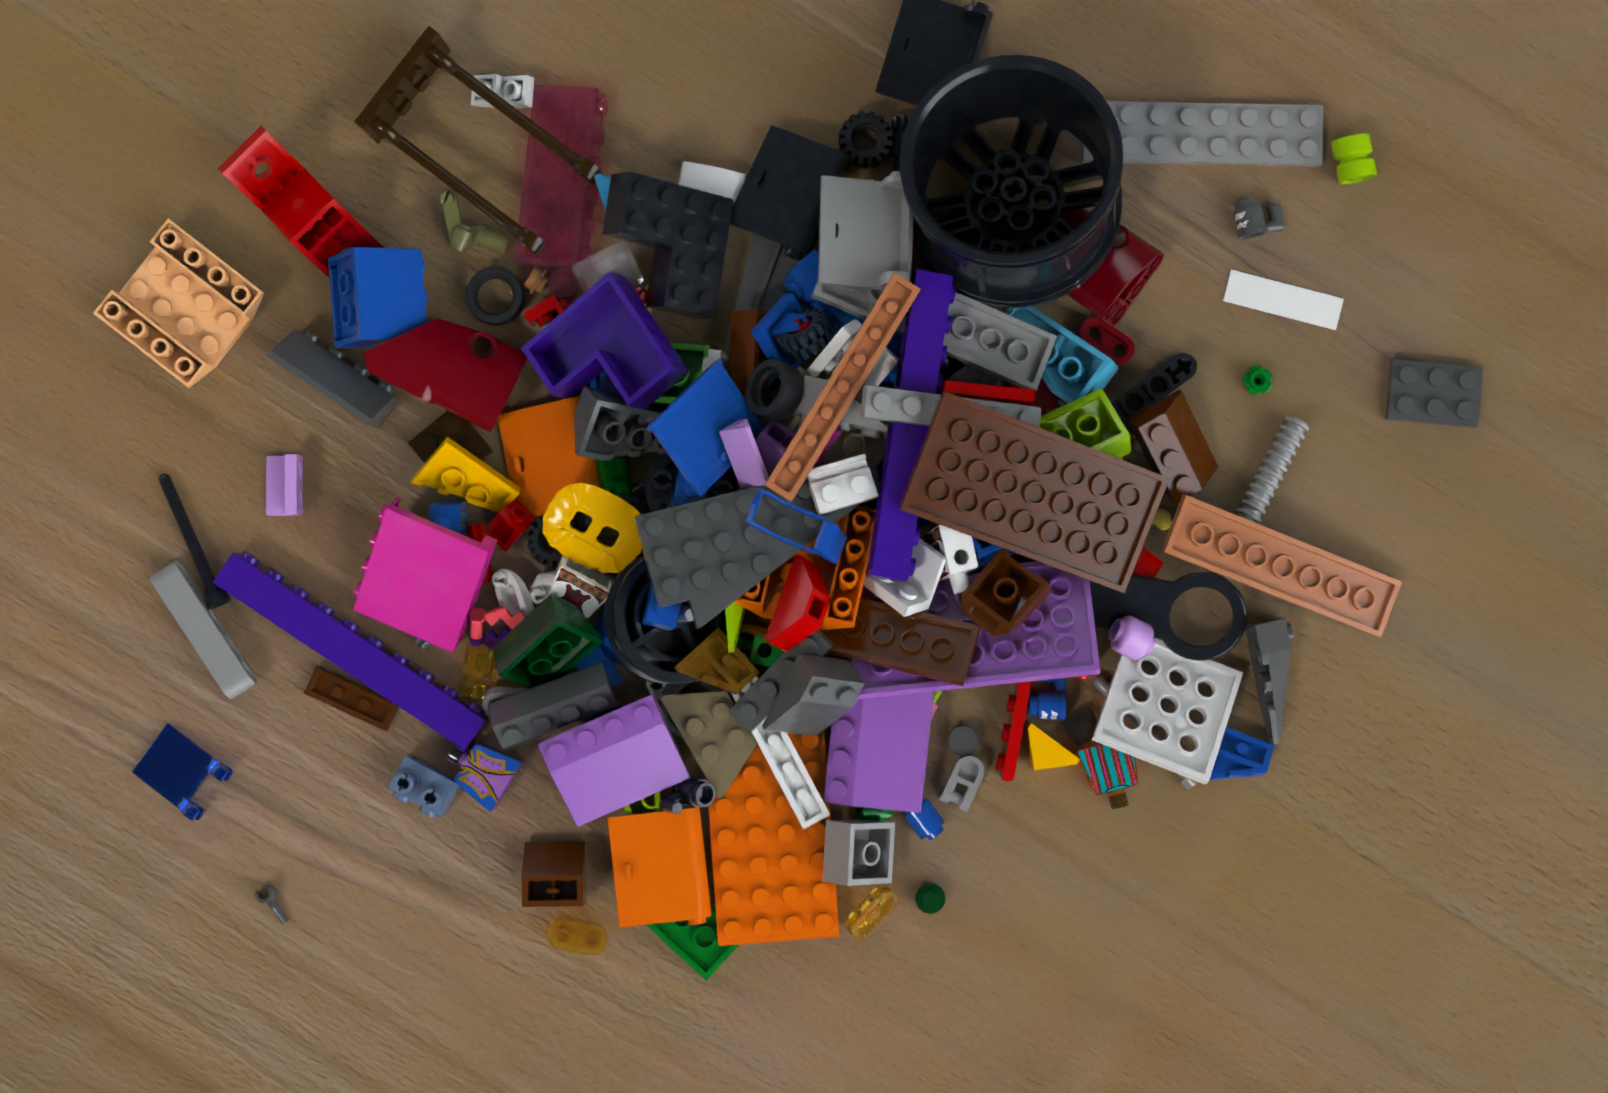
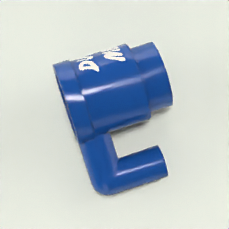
M1066 678L1039 680L1054 682L1053 691L1038 690V692H1030L1028 716L1064 721L1067 703Z

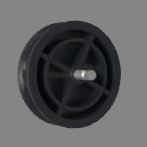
M644 555L640 556L619 573L609 590L604 614L605 629L609 643L623 665L645 680L662 684H682L697 681L695 678L677 672L674 667L718 627L727 636L725 609L699 629L695 627L689 601L681 603L677 625L672 631L642 624L651 580Z

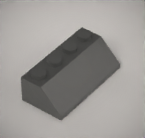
M294 329L269 352L268 357L375 428L380 429L399 401L398 398L392 395L395 391L394 388L382 380L376 384L368 379L370 373L357 363L351 367L343 362L346 357L331 346L327 351L318 345L321 339L308 330H305L302 334Z
M603 662L490 703L488 708L492 728L502 748L511 751L592 721L622 708V705Z

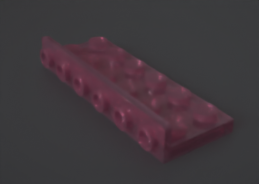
M534 85L530 119L577 155L582 154L599 167L598 170L601 171L602 162L599 152L600 146L604 144L605 131L602 127L603 116H606L608 112V100L605 98V94L597 88ZM531 134L528 135L519 225L530 229L543 239L547 246L539 256H536L517 241L514 263L518 265L572 268L586 272L587 264H590L592 258V249L589 243L590 234L592 235L595 230L593 207L598 201V188L596 183L593 185L570 167L568 162Z

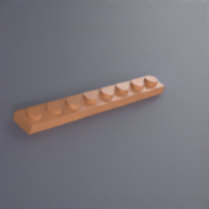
M896 273L891 276L764 485L766 488L792 502L921 289Z

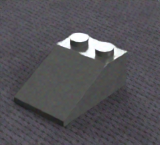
M799 653L762 727L764 730L817 736L853 707L865 683L850 660Z

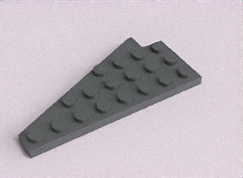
M868 458L866 459L867 465L870 468L876 490H879L880 480L874 459ZM806 477L794 499L789 503L818 515ZM762 485L635 516L634 521L658 609L689 601L695 627L699 629L798 553L801 549L780 541L745 522L749 514L751 502L754 500L759 488H763L785 501L787 500ZM764 494L753 519V522L803 546H807L817 538L823 524L822 521L795 511ZM859 504L819 516L827 518L831 523L835 524Z

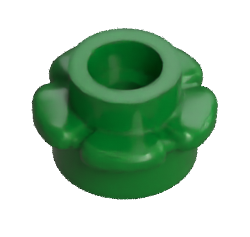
M1252 366L1249 368L1248 373L1243 375V385L1252 395L1265 394L1272 386L1270 383L1272 380L1270 371L1262 369L1261 366ZM1260 378V383H1256L1255 379Z

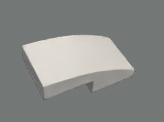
M498 74L473 75L515 108H532L534 77L528 75L503 77ZM472 91V106L495 108Z
M684 161L682 162L678 185L734 199V204L745 181L746 174Z

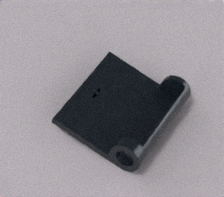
M902 0L875 93L917 106L926 93L944 77L967 64L978 61L993 13L988 10L989 6L977 1H973L971 5H965L962 8L941 0Z
M771 125L732 206L730 225L779 243L785 249L784 254L800 261L801 258H805L812 251L819 236L821 176L846 178L854 159L838 149Z

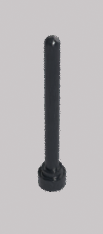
M166 473L161 474L158 479L205 585L206 590L204 593L206 596L204 601L209 610L220 607L230 602L231 598L226 591L213 583L215 577L171 477Z

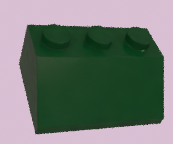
M550 594L492 649L498 675L531 689L568 674L603 642V638L573 603Z

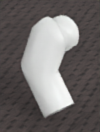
M556 570L542 572L536 576L529 590L532 602L540 604L546 599Z

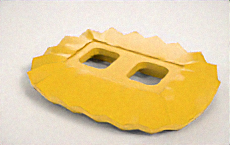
M573 483L565 486L556 493L543 516V534L547 538L549 545L557 549L562 556L570 558L574 563L581 564L587 569L596 570L602 574L609 572L619 573L635 560L642 549L634 521L635 516L641 515L640 512L622 498L598 486L588 483ZM576 512H583L592 518V522L585 532H581L570 525ZM604 526H609L619 532V536L612 546H607L597 539Z

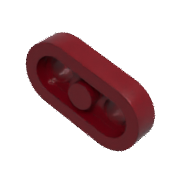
M1098 317L1088 318L1081 324L1078 331L1079 338L1111 358L1116 365H1123L1133 357L1135 351L1133 341L1115 327ZM1091 328L1096 329L1099 334L1098 338H1090L1088 330ZM1115 345L1123 348L1122 355L1117 356L1114 354L1113 347Z

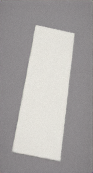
M1231 269L1223 301L1336 330L1344 299Z

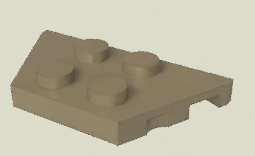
M727 691L663 695L660 699L707 780L714 786L717 797L719 799L722 798L757 745L752 733H749L728 712L735 704Z

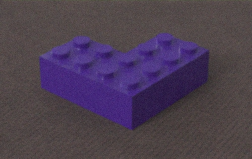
M608 272L522 347L523 352L551 395L561 398L573 397L605 370L628 406L646 409L690 372L625 276Z

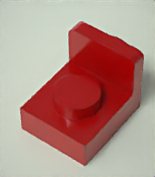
M552 295L523 314L532 327L537 324L539 327H543L555 319L553 316L555 313L558 312L560 315L569 306L564 298L559 301L555 295Z
M514 499V501L497 513L486 528L485 533L497 539L496 544L507 552L513 547L522 533L535 522L536 517L518 499Z

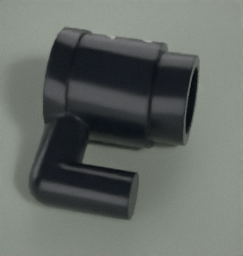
M690 775L689 779L673 785L672 793L659 802V807L661 810L673 814H679L682 811L681 804L699 808L708 807L715 800L716 790L707 780Z

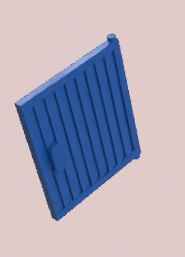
M718 359L709 366L647 427L649 432H653L698 497H701L732 466L719 431L737 420L747 419L756 441L759 434L765 428L756 414L749 409L745 398L722 366L723 361L721 359Z

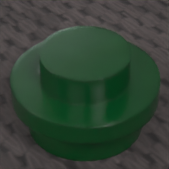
M926 883L918 888L915 901L921 911L933 914L943 908L945 893L939 885Z

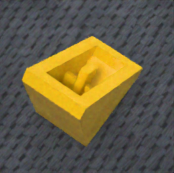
M1027 723L1025 729L1031 769L1041 770L1076 765L1080 761L1078 757L1034 724Z

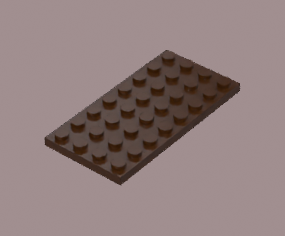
M943 391L898 509L1125 593L1170 478Z

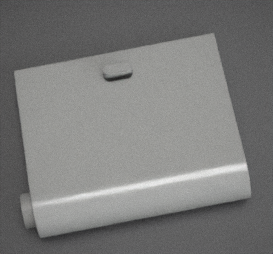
M900 171L891 172L890 176L885 177L882 181L822 175L820 184L818 284L884 290L894 273L912 283L913 215L903 191Z

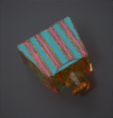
M1098 742L1075 748V755L1080 759V766L1093 794L1101 795L1107 793L1111 809L1128 806L1125 788L1138 785L1136 757Z

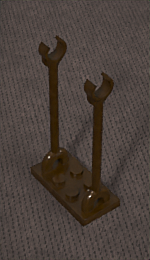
M428 26L354 122L377 144L384 138L398 147L514 235V238L525 248L539 256L547 246L543 239L527 227L520 226L404 138L392 127L400 116H404L410 110L413 104L412 100L418 92H423L428 87L431 81L430 77L439 67L449 75L454 76L559 155L589 183L594 185L596 183L594 175L603 173L598 170L599 167L582 154L577 155L460 67L448 56L451 49L440 34Z

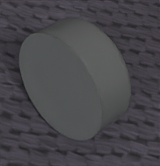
M957 726L948 736L949 747L957 755L968 756L978 747V735L969 726Z

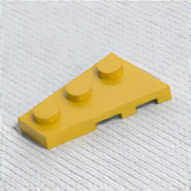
M449 437L441 443L417 471L410 483L419 487L425 485L435 488L437 493L446 496L450 493L465 498L468 503L495 512L501 511L510 502L514 501L521 490V487Z

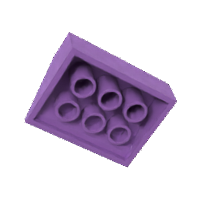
M934 691L856 699L853 707L834 721L831 726L823 802L920 813L922 809Z
M651 694L538 744L549 772L577 827L690 778L655 694Z

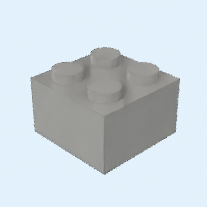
M859 819L826 820L822 881L846 886L892 883L895 822Z

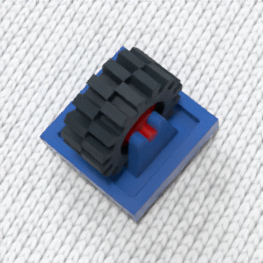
M793 293L783 294L751 330L767 359H776L793 365L795 368H798L804 360L810 358V355L818 354L819 349L824 350L827 346L826 343H829L836 334L822 309L814 308L812 311L807 309L804 313Z

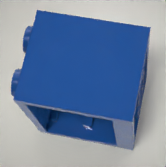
M353 247L328 258L335 348H374L429 322L426 318L427 291L424 288L423 280L425 262L422 258L421 249Z

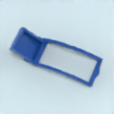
M763 488L758 489L754 500L751 502L749 514L745 521L747 524L780 541L814 555L822 556L829 563L836 565L848 538L847 535L839 530L840 527L831 523L827 518L793 505ZM763 494L795 511L823 522L813 549L782 537L753 522Z

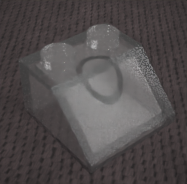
M625 239L570 266L583 293L589 290L608 272L625 276L633 288L636 285L641 286L640 283L645 281Z

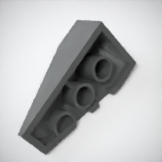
M1285 618L1247 624L1245 628L1267 741L1273 745L1279 744L1281 738L1291 654L1290 641L1294 639L1291 624L1286 623Z

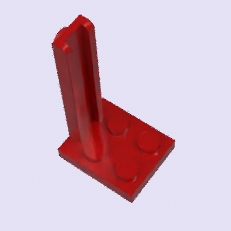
M1087 675V676H1077V677H1074V678L1086 679V680H1087L1088 677H1089V675ZM1032 681L1016 683L1014 695L1009 694L1006 712L1011 713L1009 724H1003L1001 741L1005 742L1004 753H998L995 768L996 771H1000L1002 781H1012L1015 776Z

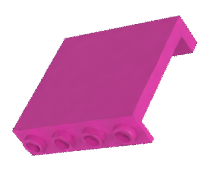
M396 497L389 506L384 505L379 513L378 522H381L379 531L376 530L371 538L369 547L373 548L371 556H367L362 565L361 572L365 575L363 581H359L354 590L353 597L356 598L353 610L453 653L463 640L470 620L469 614L474 609L498 540L486 535L480 543L399 508L398 505L401 498Z

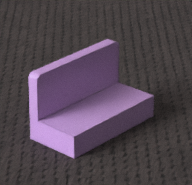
M737 420L719 431L740 488L765 485L769 476L748 420Z
M285 454V456L266 457V515L303 516V456Z

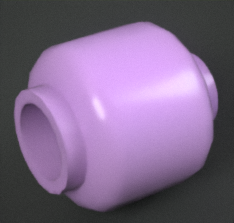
M1127 615L1122 619L1118 618L1110 627L1108 639L1110 640L1112 650L1132 660H1138L1145 654L1149 655L1155 647L1156 640L1153 638L1154 631L1152 626L1133 616Z

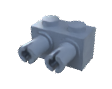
M408 754L405 755L388 788L394 791L393 796L405 803H409L411 800L421 806L419 810L422 813L435 818L436 815L441 817L447 813L460 786L454 781V777L416 756Z

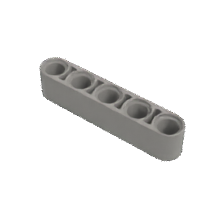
M175 560L150 577L151 583L222 692L232 700L256 684L257 679L213 610L208 609L203 595L183 565Z

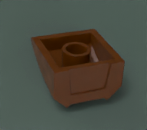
M1001 548L962 594L961 602L965 615L992 636L1009 634L1017 628L1052 591L1050 584L1046 580L1033 574Z

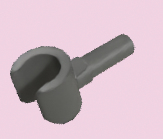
M265 885L269 891L267 899H264L260 891H255L256 900L260 903H267L282 924L288 921V918L276 901L277 890L273 886Z

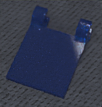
M167 723L132 773L175 805L184 816L193 821L194 819L199 820L206 811L199 804L193 802L191 798L207 776L211 774L219 781H228L234 771L215 759L171 724Z

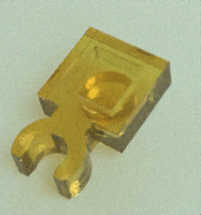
M467 644L462 674L467 675V680L462 684L461 695L471 696L475 699L484 698L486 693L484 679L491 680L495 661L493 649Z

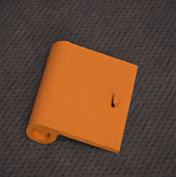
M580 396L503 413L498 418L509 480L521 487L520 494L515 499H518L535 517L545 514L551 500L565 486L573 483H588L603 489V486L599 484L596 460L577 456L575 453L574 412Z
M693 806L682 807V811L679 814L658 811L608 817L619 928L688 920V925L706 923V918L712 916L700 808Z

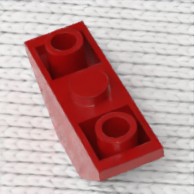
M796 554L764 639V641L784 652H788L821 628L831 601L819 567L799 554Z

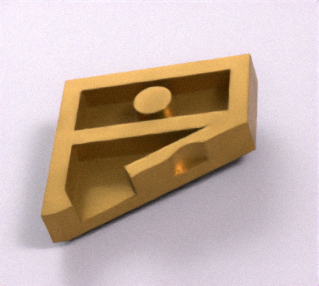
M719 627L674 667L679 673L733 694H737L760 673L737 647L735 652L728 653L727 636Z

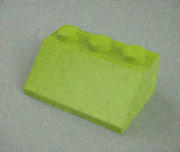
M1102 388L1040 417L1041 429L1116 458H1121L1131 453L1130 434Z

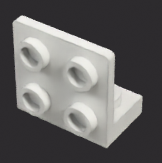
M854 319L844 325L806 371L811 376L817 378L824 373L832 375L862 324L857 319ZM885 347L855 397L860 403H862L863 387L867 385L878 387L899 363V358L887 347Z
M920 538L918 545L913 546L912 558L916 559L914 574L912 577L909 576L908 581L901 583L870 578L865 575L863 586L904 617L929 609L946 563L944 555Z

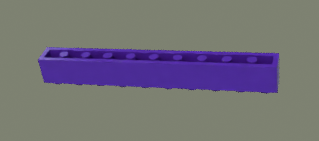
M919 269L912 274V284L921 290L905 315L894 389L940 394L943 377L939 375L940 364H944L947 355V346L943 345L944 335L949 333L952 317L948 315L949 303L953 304L956 294V286L952 285L953 276ZM889 421L866 577L903 583L908 581L909 576L912 577L914 574L916 559L912 558L913 546L918 545L920 538V528L916 527L918 516L898 509L929 426Z
M246 551L243 554L235 552L231 554L213 581L215 585L463 750L471 747L489 718L483 715L484 710L482 707L472 701L466 704L458 698L460 696L458 691L446 684L442 688L433 682L435 676L423 668H419L418 671L408 665L410 660L397 651L391 654L383 648L385 645L383 641L371 634L367 638L358 632L360 626L347 618L341 621L333 615L335 610L322 601H319L318 604L308 599L309 592L296 584L293 588L283 582L285 577L272 568L266 571L258 565L260 560Z

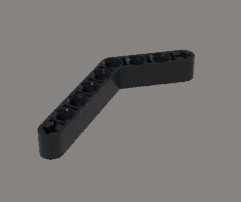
M1180 353L1111 402L1124 426L1129 424L1128 418L1162 400L1192 378L1197 371L1195 358L1187 353ZM1185 363L1187 365V368L1184 370L1185 373L1181 372L1171 378L1169 373L1176 369L1178 364ZM1153 378H1158L1164 383V391L1162 393L1152 391L1150 382ZM1128 396H1135L1139 399L1140 408L1138 411H1131L1127 408L1126 399Z

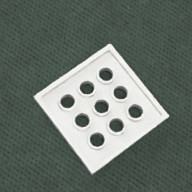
M1154 638L1156 643L1153 651L1149 655L1145 654L1138 660H1132L1120 654L1091 740L1206 785L1209 782L1243 672L1213 660L1196 661L1183 658L1171 651L1162 640ZM1143 661L1153 663L1156 668L1155 674L1148 675L1144 673L1141 663ZM1171 672H1177L1182 675L1184 679L1182 686H1176L1170 681L1169 675ZM1205 683L1209 685L1212 690L1211 697L1202 696L1198 691V684ZM1134 688L1143 689L1147 695L1146 701L1139 702L1135 700L1132 690ZM1162 699H1169L1174 703L1175 711L1173 713H1167L1161 708L1160 702ZM1191 710H1197L1202 714V724H1195L1190 720L1189 712ZM1125 715H1132L1136 718L1138 722L1136 729H1129L1124 725L1123 717ZM1152 727H1162L1166 732V739L1162 741L1155 739L1151 732ZM1182 737L1190 738L1195 745L1194 751H1185L1180 745V739Z

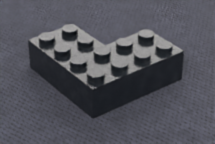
M633 172L611 174L602 235L655 248L646 300L647 308L694 319L715 318L734 199Z

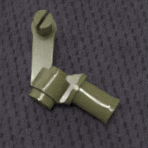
M452 188L442 190L440 201L443 204L449 240H451L449 246L466 252L468 247L482 245L504 255L510 237L485 228L486 224L483 223L473 227L462 223L458 205V193Z

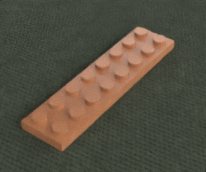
M1182 495L1161 550L1165 554L1379 638L1382 637L1402 585L1400 580L1188 495Z

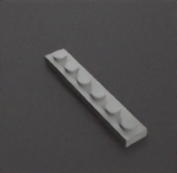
M867 385L862 390L860 418L929 426L941 395ZM964 398L1040 428L1041 407Z

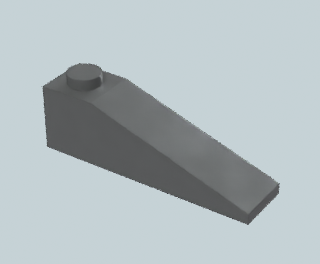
M584 386L574 412L575 453L577 456L603 461L614 460V457L625 455L638 457L640 453L656 451L659 454L666 453L653 432L647 430L648 425L665 409L650 405L646 409L630 407L619 394Z

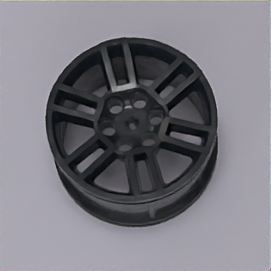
M1001 55L978 60L955 70L939 81L919 102L908 121L901 143V181L907 204L913 215V236L916 246L932 272L953 276L952 285L956 286L957 293L992 307L1019 308L1047 303L1065 296L1087 282L1098 271L1114 245L1122 214L1123 144L1117 120L1104 97L1083 76L1060 63L1045 58L1029 55ZM1019 118L1011 149H1002L998 153L975 130L976 127L992 121ZM1035 121L1047 123L1036 153L1028 155L1026 149ZM1062 130L1073 134L1093 156V161L1056 171L1051 170L1048 163ZM960 138L983 162V165L979 168L975 167L952 146V143ZM942 158L970 184L967 191L931 199L926 197L929 177L938 159ZM1005 168H1013V169L1010 170V171H1004V170H1003V169H1005ZM1030 175H1037L1043 177L1039 179H1034L1030 177ZM1100 179L1103 180L1101 187L1065 192L1063 189ZM987 185H992V188L987 191L980 190ZM1014 192H1018V193H1019V194H1016V195L1014 196V198L1009 197V196H1013V195H1014ZM1041 199H1046L1051 204L1046 207H1040L1036 203ZM1095 206L1090 215L1076 229H1073L1061 218L1062 212ZM966 211L964 216L941 223H936L933 219L934 217ZM989 211L999 213L994 219L984 217ZM1018 219L1028 221V224L1023 227H1017L1013 223ZM977 232L980 236L977 247L968 245L955 238ZM1050 234H1054L1059 240L1050 243L1047 237ZM993 247L1002 248L1003 251L993 252L992 249ZM1031 247L1034 248V250L1018 252L1019 250H1025Z

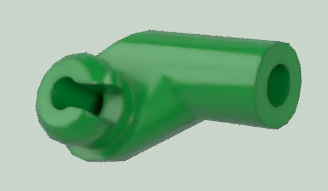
M857 807L856 817L859 820H886L897 811Z

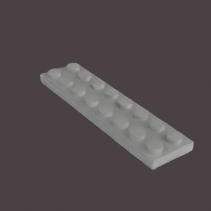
M1106 101L1117 120L1121 132L1123 163L1320 167L1323 164V105ZM1082 143V163L1093 161V156Z
M817 280L811 297L865 320L883 290L818 284ZM956 292L953 304L949 303L948 315L952 317L949 333L944 335L943 345L947 346L946 356L1020 388L1037 391L1057 336ZM905 316L895 331V334L900 336L903 333Z

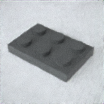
M1398 359L1390 360L1385 420L1469 428L1478 427L1483 367Z

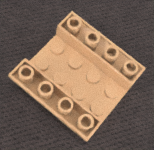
M168 218L149 241L155 248L118 293L111 290L93 314L190 388L217 367L250 325L264 292Z

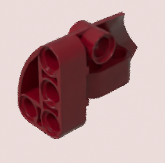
M1083 208L1062 212L1061 218L1073 229H1076L1091 212ZM1022 219L1015 221L1013 224L1017 227H1023L1028 224V221ZM1121 224L1118 235L1125 233L1124 243L1118 247L1113 245L1098 271L1078 289L1067 294L1111 326L1117 324L1157 270L1164 257L1161 251ZM1050 234L1047 237L1050 243L1059 240L1054 234ZM1031 247L1025 250H1019L1018 252L1034 250V248Z
M440 318L364 352L369 373L432 405L435 404L488 432H491L527 359L523 351L487 332H481ZM477 337H484L489 341L490 348L487 353L479 354L474 350L473 343Z

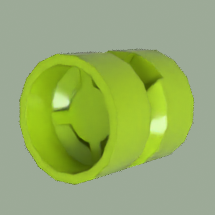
M1369 133L1350 135L1331 142L1333 159L1340 162L1336 168L1339 185L1358 183L1378 176L1374 159L1368 157L1373 151Z

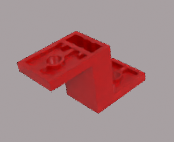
M262 126L217 168L328 278V258L341 253L344 248H384ZM267 162L266 169L260 174H255L256 166L259 163Z

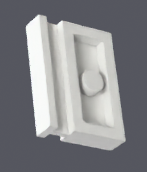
M865 454L813 468L807 476L809 489L818 515L878 497Z

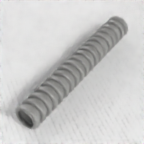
M1285 416V424L1279 427L1281 432L1276 433V441L1271 442L1272 449H1268L1266 452L1268 457L1263 458V466L1258 467L1259 474L1254 475V483L1251 482L1249 484L1250 491L1245 492L1246 498L1240 501L1242 504L1241 508L1238 507L1236 509L1237 516L1260 523L1262 520L1260 516L1265 515L1266 511L1264 508L1270 505L1268 500L1274 498L1275 494L1273 491L1278 490V481L1281 482L1283 480L1282 474L1288 471L1286 466L1291 465V457H1295L1297 454L1295 449L1301 446L1299 441L1305 439L1304 432H1308L1310 429L1305 422L1293 416Z

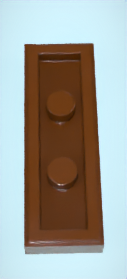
M316 666L304 694L384 731H388L399 707L381 694L320 666Z

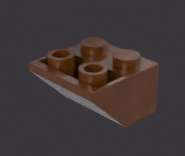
M586 841L525 842L522 866V907L584 906L587 902Z

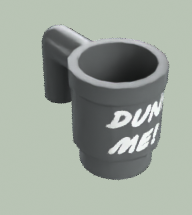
M1257 197L1239 200L1234 203V217L1239 240L1255 238L1267 233L1280 232L1285 227L1280 204L1269 206L1271 221L1265 222L1262 206L1259 205Z

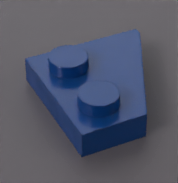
M1226 727L1209 780L1263 776L1267 773L1275 745Z

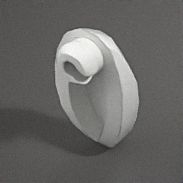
M504 568L499 569L493 574L492 583L495 586L500 607L505 605L511 615H514L519 610L526 616L534 610L530 593L522 579L513 571Z

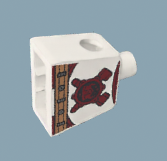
M939 525L924 534L922 540L946 557V563L939 581L950 579L954 595L964 593L970 586L967 573L978 568L972 536Z
M562 556L549 587L547 597L553 594L573 603L588 619L606 601L615 578L596 570L587 569L581 564L574 563L570 558Z

